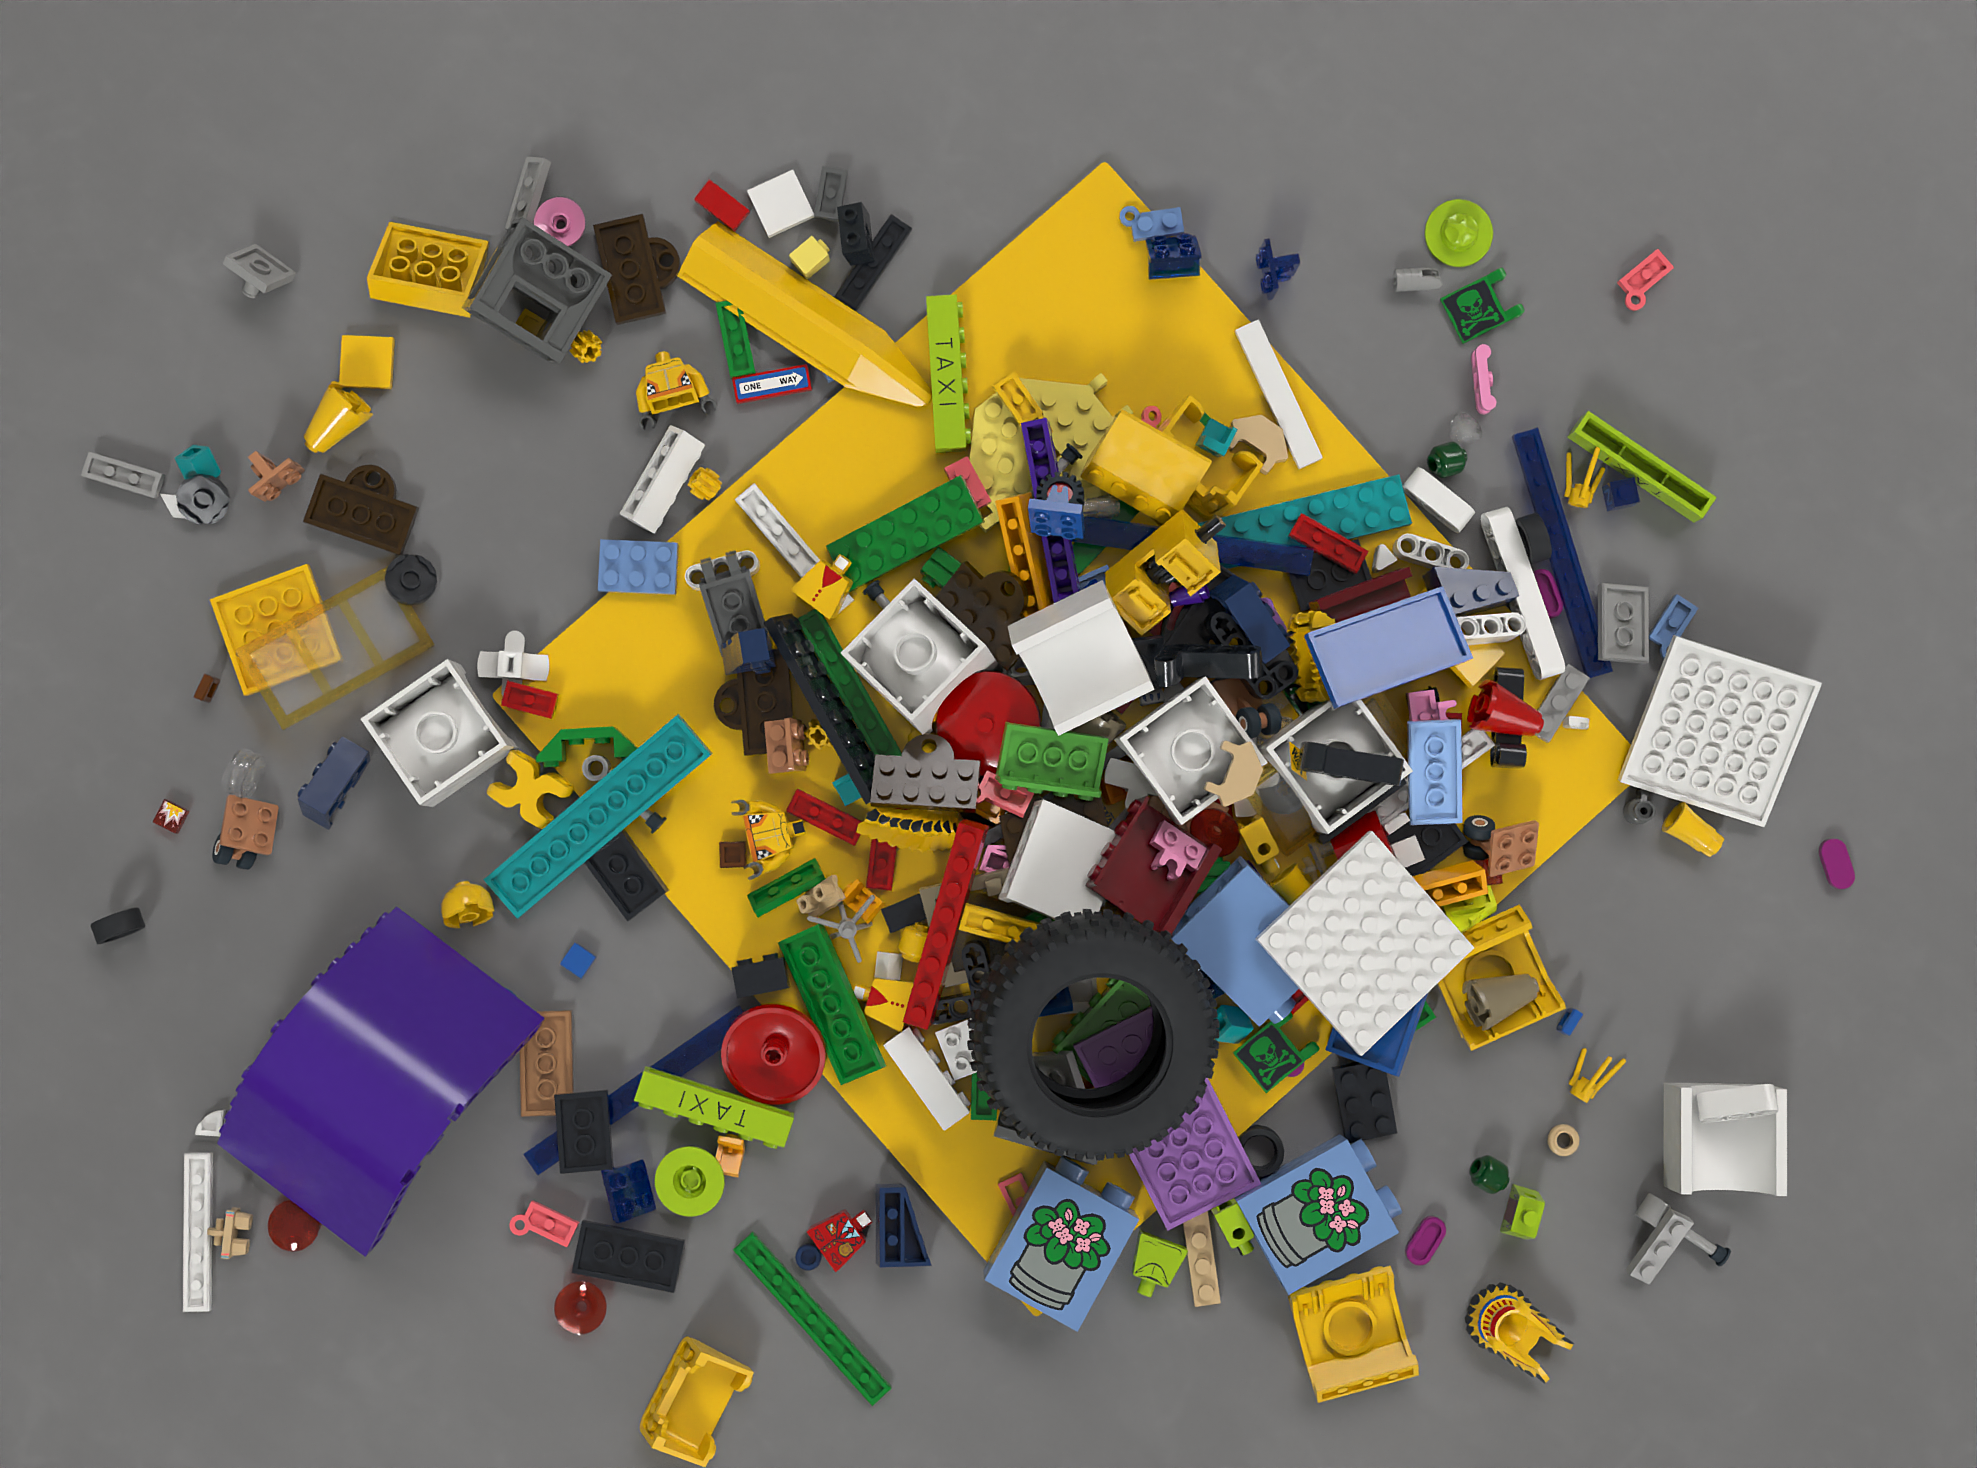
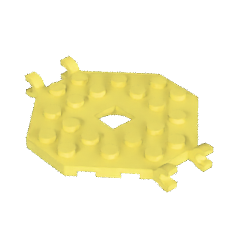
M1102 373L1096 376L1088 385L1019 378L1043 411V416L1050 422L1053 430L1054 448L1060 454L1057 462L1061 459V454L1067 448V443L1072 445L1083 456L1082 459L1078 458L1073 465L1069 464L1063 472H1067L1069 478L1073 474L1076 476V482L1080 480L1082 483L1085 500L1083 515L1085 519L1112 497L1111 494L1080 477L1088 457L1119 414L1117 412L1112 417L1094 395L1107 385L1106 382L1108 380ZM997 393L975 409L969 460L992 501L991 504L987 505L992 514L985 517V522L979 525L984 533H987L1000 522L995 503L996 500L1029 493L1033 489L1022 428ZM1128 405L1122 408L1130 414L1134 413Z

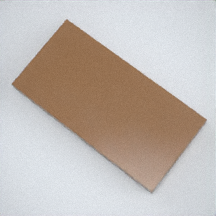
M572 1010L536 1011L545 1019L535 1035L520 1050L521 1117L556 1115L554 1095L574 1093Z

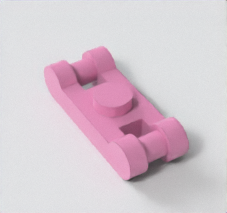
M1485 344L1479 345L1471 354L1476 409L1478 413L1483 415L1488 414L1497 403L1496 398L1490 393V387L1493 386V375L1491 371H1488L1487 359L1491 355V349Z

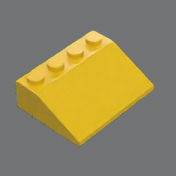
M389 222L367 275L370 298L470 318L471 314L462 309V306L484 270L489 241Z
M1121 409L1088 457L1080 477L1164 524L1185 507L1210 467L1212 460Z

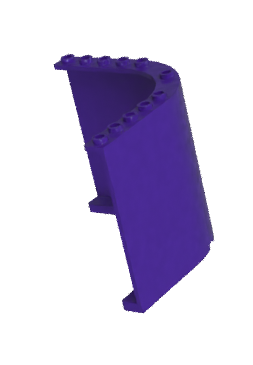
M397 906L390 913L384 912L374 928L368 927L358 943L352 942L345 950L344 956L341 959L336 957L329 965L328 971L325 974L319 973L311 983L312 988L296 1004L287 1017L275 1023L270 1031L273 1035L253 1064L248 1066L241 1075V1078L244 1080L235 1090L237 1095L230 1103L232 1108L224 1117L226 1122L219 1130L221 1135L217 1142L220 1147L364 1257L383 1238L410 1184L422 1167L419 1164L425 1156L432 1153L444 1137L443 1132L450 1125V1119L456 1122L475 1098L535 1035L545 1019Z

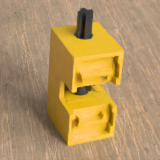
M1181 509L1105 572L1106 588L1120 616L1141 636L1171 613L1169 583L1175 578L1187 589V593L1192 596L1221 573L1217 542L1212 537L1226 527L1222 518L1219 515H1214L1200 527Z

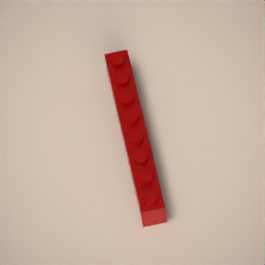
M965 818L958 824L904 1015V1023L928 1030L934 1022L960 931L959 924L965 903L969 899L987 836L988 825Z

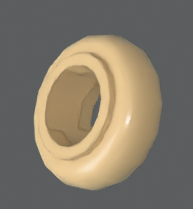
M1568 1124L1556 1125L1548 1134V1146L1558 1156L1572 1155L1579 1146L1580 1138L1578 1132ZM1561 1133H1567L1570 1137L1569 1145L1564 1148L1559 1147L1557 1144V1137Z

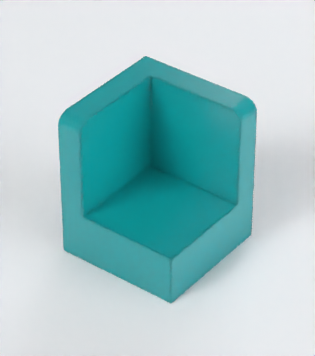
M1208 419L1195 446L1215 457H1223L1238 429L1233 426L1226 427L1214 419Z
M192 445L174 458L184 479L197 474L211 475L216 478L221 474V470L209 447Z
M849 774L832 782L845 806L862 798Z
M1221 1005L1217 1009L1219 1028L1216 1029H1219V1038H1215V1040L1239 1044L1254 1029L1248 1015L1240 1007Z

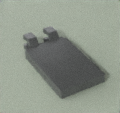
M736 550L725 553L729 571L715 574L710 557L700 560L704 578L700 579L699 587L721 656V644L726 643L736 633L760 628L767 630L764 625L765 619L750 570L746 569V566L740 567Z

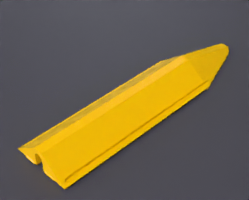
M719 221L701 233L693 242L677 275L679 278L715 302H730L733 305L726 306V309L738 317V309L743 311L744 314L741 315L747 323L845 388L914 407H924L931 401L932 391L885 330Z

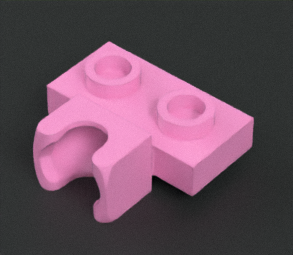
M1434 690L1406 693L1410 721L1448 719L1445 715L1446 710L1450 707H1455L1457 704L1455 700L1436 702Z
M1164 820L1160 822L1149 843L1160 851L1152 862L1151 869L1156 870L1158 867L1167 865L1169 869L1167 880L1174 881L1181 876L1184 868L1191 872L1195 871L1207 848Z

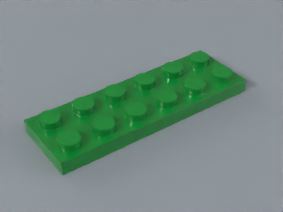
M960 475L826 545L833 562L839 554L852 562L844 574L853 581L849 591L852 592L979 526L985 520L964 477Z
M817 924L778 942L810 1017L823 1036L826 1053L840 1085L886 1067V1063L825 926Z

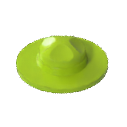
M1462 199L1450 200L1439 205L1431 213L1425 226V241L1429 251L1438 261L1452 267H1466L1478 262L1488 252L1493 239V227L1487 213L1477 204Z
M685 1146L671 1151L662 1159L656 1170L655 1189L657 1195L670 1211L678 1215L693 1217L710 1211L719 1202L724 1191L725 1177L719 1161L711 1153L699 1147Z

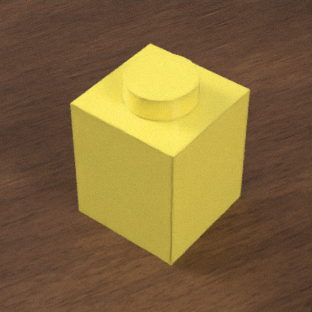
M811 236L790 253L789 258L797 270L808 280L830 261L828 254L830 250L821 239L817 241Z

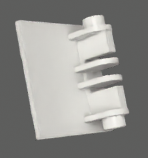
M968 1020L935 1032L954 1081L977 1072L972 1071L970 1062L974 1061L971 1056V1051L973 1050H968L967 1041L971 1040L969 1039V1031L974 1029L968 1028Z

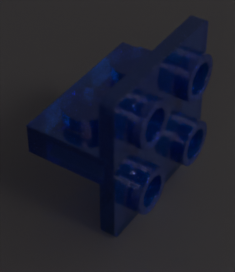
M1188 233L1179 234L1177 237L1157 235L1145 240L1149 280L1200 276L1202 253L1195 235Z
M1270 238L1264 239L1261 247H1259V254H1256L1257 268L1262 269L1263 278L1260 279L1261 290L1263 294H1267L1268 300H1273L1279 289L1278 282L1290 280L1300 265L1299 253L1273 258Z
M643 1159L626 1165L616 1166L612 1170H601L613 1221L622 1223L656 1210Z

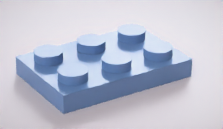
M600 539L598 591L676 595L679 544L676 542Z

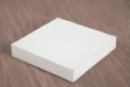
M794 170L747 190L769 238L814 218V213Z

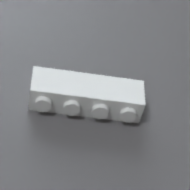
M670 425L619 514L639 527L655 534L658 527L661 526L668 509L674 503L680 488L688 479L692 467L700 458L705 444L684 430Z
M908 1026L884 1043L883 1046L945 1131L970 1113L968 1106L971 1103L962 1091L959 1094L952 1086L956 1082L947 1070L942 1072L937 1064L940 1062V1059L932 1049L927 1051L922 1042L925 1041V1038L917 1027L912 1030Z

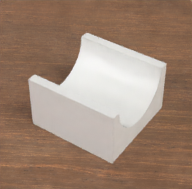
M915 579L841 652L851 666L922 735L930 734L933 731L932 721L936 711L957 685L977 671L983 669L992 671L998 665V662L987 646Z
M1103 580L1008 626L1012 647L1016 654L1020 655L1032 676L1058 736L1154 690L1148 671Z
M449 659L361 718V721L418 804L422 806H436L504 759L510 750L518 749L514 741L500 729L470 687L463 667Z
M1206 676L1195 680L1114 739L1151 784L1166 807L1171 820L1179 825L1184 824L1218 799L1217 795L1207 792L1203 788L1206 782L1220 785L1223 782L1232 757L1229 752L1220 749L1222 741H1228L1236 745L1251 742L1261 766L1268 763Z
M1330 700L1318 702L1257 747L1262 756L1275 767L1295 792L1308 812L1312 821L1311 825L1315 831L1325 834L1332 832L1393 785L1306 772V781L1291 769L1289 741L1299 749L1302 742H1315L1326 744L1328 747L1404 759L1362 700L1336 709L1333 708ZM1405 759L1401 780L1413 772Z
M1664 1083L1663 1187L1679 1194H1692L1693 1191L1736 1190L1787 1196V1089L1774 1086L1778 1105V1113L1702 1123L1699 1118L1697 1094L1760 1084Z

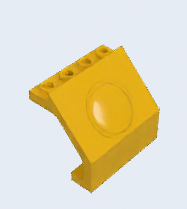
M1520 904L1483 920L1463 932L1462 934L1473 945L1474 949L1437 983L1461 1038H1464L1471 1051L1566 1009L1565 1002L1551 982L1529 934L1532 924ZM1528 974L1531 978L1534 977L1539 985L1536 999L1488 1030L1482 1031V1026L1477 1027L1473 1023L1464 1003L1469 1000L1467 993H1462L1465 981Z
M1377 1266L1368 1272L1361 1274L1352 1273L1335 1281L1326 1280L1317 1286L1302 1287L1289 1294L1288 1300L1302 1354L1318 1403L1419 1375L1418 1361L1416 1356L1412 1354L1396 1299L1394 1274L1391 1266Z

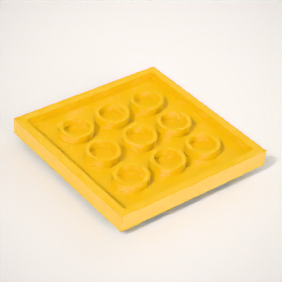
M309 564L296 567L210 599L244 696L252 695L344 661Z

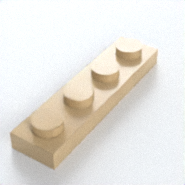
M1208 1211L1183 1223L1195 1307L1221 1303Z

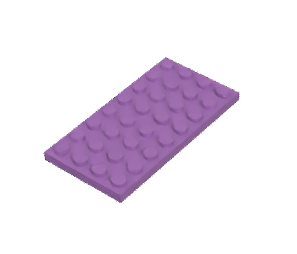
M1151 1006L1073 1044L1095 1088L1120 1080L1130 1073L1141 1061L1152 1037L1153 1013ZM1208 1078L1205 1079L1207 1087L1203 1098L1196 1097L1197 1105L1191 1115L1186 1112L1182 1116L1184 1121L1176 1130L1170 1127L1167 1130L1169 1135L1160 1142L1153 1139L1151 1140L1152 1146L1144 1147L1145 1150L1140 1152L1133 1148V1153L1129 1154L1167 1230L1261 1185Z

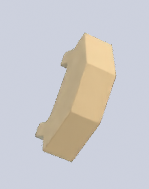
M1263 415L1234 419L1231 422V427L1233 426L1238 430L1228 449L1232 451L1238 442H1244L1263 455L1265 463L1260 470L1261 473L1267 475L1275 463L1287 460L1288 454L1283 429Z
M1228 741L1221 742L1220 749L1231 754V762L1220 785L1206 782L1203 789L1217 795L1222 806H1229L1254 794L1263 768L1251 742H1245L1241 745Z

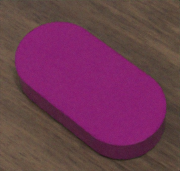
M1537 569L1533 573L1549 619H1552L1561 614L1563 601L1552 573L1546 569Z
M1839 839L1823 841L1819 846V856L1828 883L1836 889L1849 888L1855 881V872L1846 845Z
M1428 1216L1420 1222L1405 1247V1255L1411 1263L1420 1266L1427 1264L1431 1260L1446 1235V1226L1441 1219L1435 1216Z

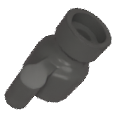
M1637 788L1636 799L1628 801L1623 808L1624 818L1631 824L1646 823L1656 813L1654 804L1647 801L1650 791Z

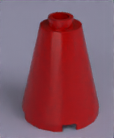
M1485 680L1479 685L1478 688L1482 690L1479 696L1473 695L1467 713V722L1472 723V725H1469L1471 729L1529 737L1540 733L1544 720L1538 710L1493 680Z

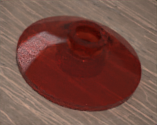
M1207 808L1200 811L1192 819L1190 834L1206 845L1215 843L1222 848L1218 857L1231 854L1239 844V826L1235 819L1227 812L1217 808ZM1214 826L1218 827L1221 832L1216 831Z
M576 1281L568 1284L559 1292L555 1300L554 1312L558 1323L566 1331L573 1334H587L597 1329L603 1322L607 1312V1302L603 1292L596 1285L586 1281ZM578 1302H585L587 1305L586 1310H580Z

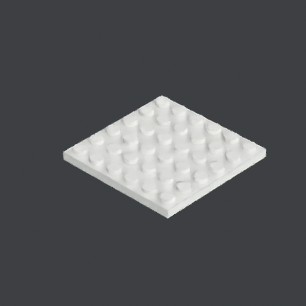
M1673 635L1618 780L1621 783L1765 827L1822 683Z
M1368 831L1255 938L1360 1056L1367 1052L1474 949L1473 945L1373 831Z

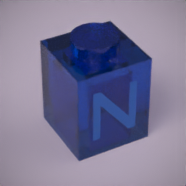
M1635 477L1609 482L1602 487L1607 512L1632 507L1640 502Z

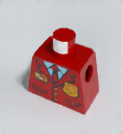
M844 1209L810 1226L807 1233L833 1270L837 1272L866 1242L867 1238L862 1230L873 1223L865 1210H862L852 1218L847 1210Z

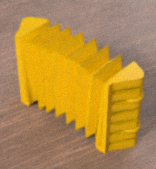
M1321 611L1293 614L1288 623V629L1294 632L1288 637L1294 640L1290 647L1295 649V651L1290 656L1296 659L1294 664L1298 668L1297 677L1299 679L1295 684L1301 686L1295 692L1302 702L1312 703L1314 701L1324 702L1330 700L1304 637L1309 632L1335 624V619H1331L1326 613Z

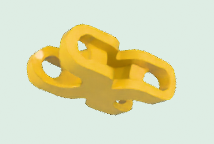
M510 750L506 756V762L517 773L516 785L511 787L501 782H494L487 788V794L504 807H513L520 803L522 818L532 825L543 829L554 820V816L544 808V795L552 793L560 798H565L573 793L574 786L555 772H549L540 776L541 766L534 758L520 750Z

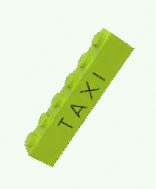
M957 294L926 296L936 453L966 451V444H971L970 428L965 429V419H970L969 403L963 402V393H968L967 378H962L961 368H966V353H960V343H965L964 327H959L958 318H963L962 302H957Z
M1587 411L1579 418L1567 438L1592 455L1595 448L1599 447L1598 459L1693 523L1703 519L1717 498L1590 411Z
M647 1066L644 1068L634 1101L639 1102L638 1105L642 1108L653 1110L656 1107L664 1110L663 1113L671 1117L677 1118L679 1115L688 1117V1121L693 1124L703 1125V1123L713 1125V1129L716 1131L739 1133L738 1137L748 1141H753V1138L763 1141V1145L773 1149H777L778 1146L785 1147L794 1120L793 1112L756 1102L746 1097Z

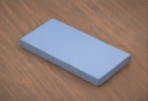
M1461 720L1407 721L1408 765L1413 770L1408 775L1409 824L1462 823Z

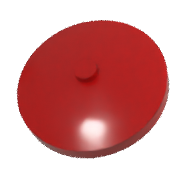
M978 672L970 675L957 685L939 706L937 734L951 745L954 759L980 761L981 776H984L986 771L996 774L1005 722L1041 727L1040 711L1031 692L1017 679L1000 672Z
M765 1004L743 1012L732 1022L723 1040L721 1060L727 1078L740 1093L756 1102L779 1105L804 1097L816 1086L824 1070L826 1048L820 1030L804 1013L785 1005Z

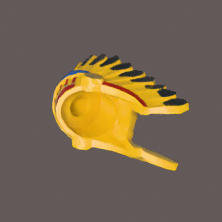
M879 807L865 814V819L858 824L856 832L860 835H867L869 839H878V842H888L892 847L897 846L899 849L908 848L911 852L917 849L922 853L928 850L934 853L937 849L943 852L946 848H952L959 824L957 819L959 813Z
M1501 1282L1497 1285L1489 1284L1486 1289L1480 1290L1479 1294L1472 1297L1470 1306L1467 1308L1468 1314L1465 1317L1466 1331L1480 1348H1487L1489 1353L1499 1355L1511 1365L1518 1366L1521 1371L1526 1372L1531 1377H1537L1544 1384L1550 1378L1540 1367V1364L1528 1355L1529 1351L1538 1342V1339L1542 1336L1551 1343L1570 1350L1574 1345L1571 1340L1565 1337L1563 1331L1551 1323L1546 1315L1540 1313V1310L1532 1305L1529 1298L1524 1297L1521 1290H1517L1511 1285Z

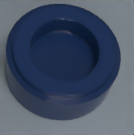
M805 1243L796 1252V1263L803 1270H813L819 1266L822 1253L815 1244Z

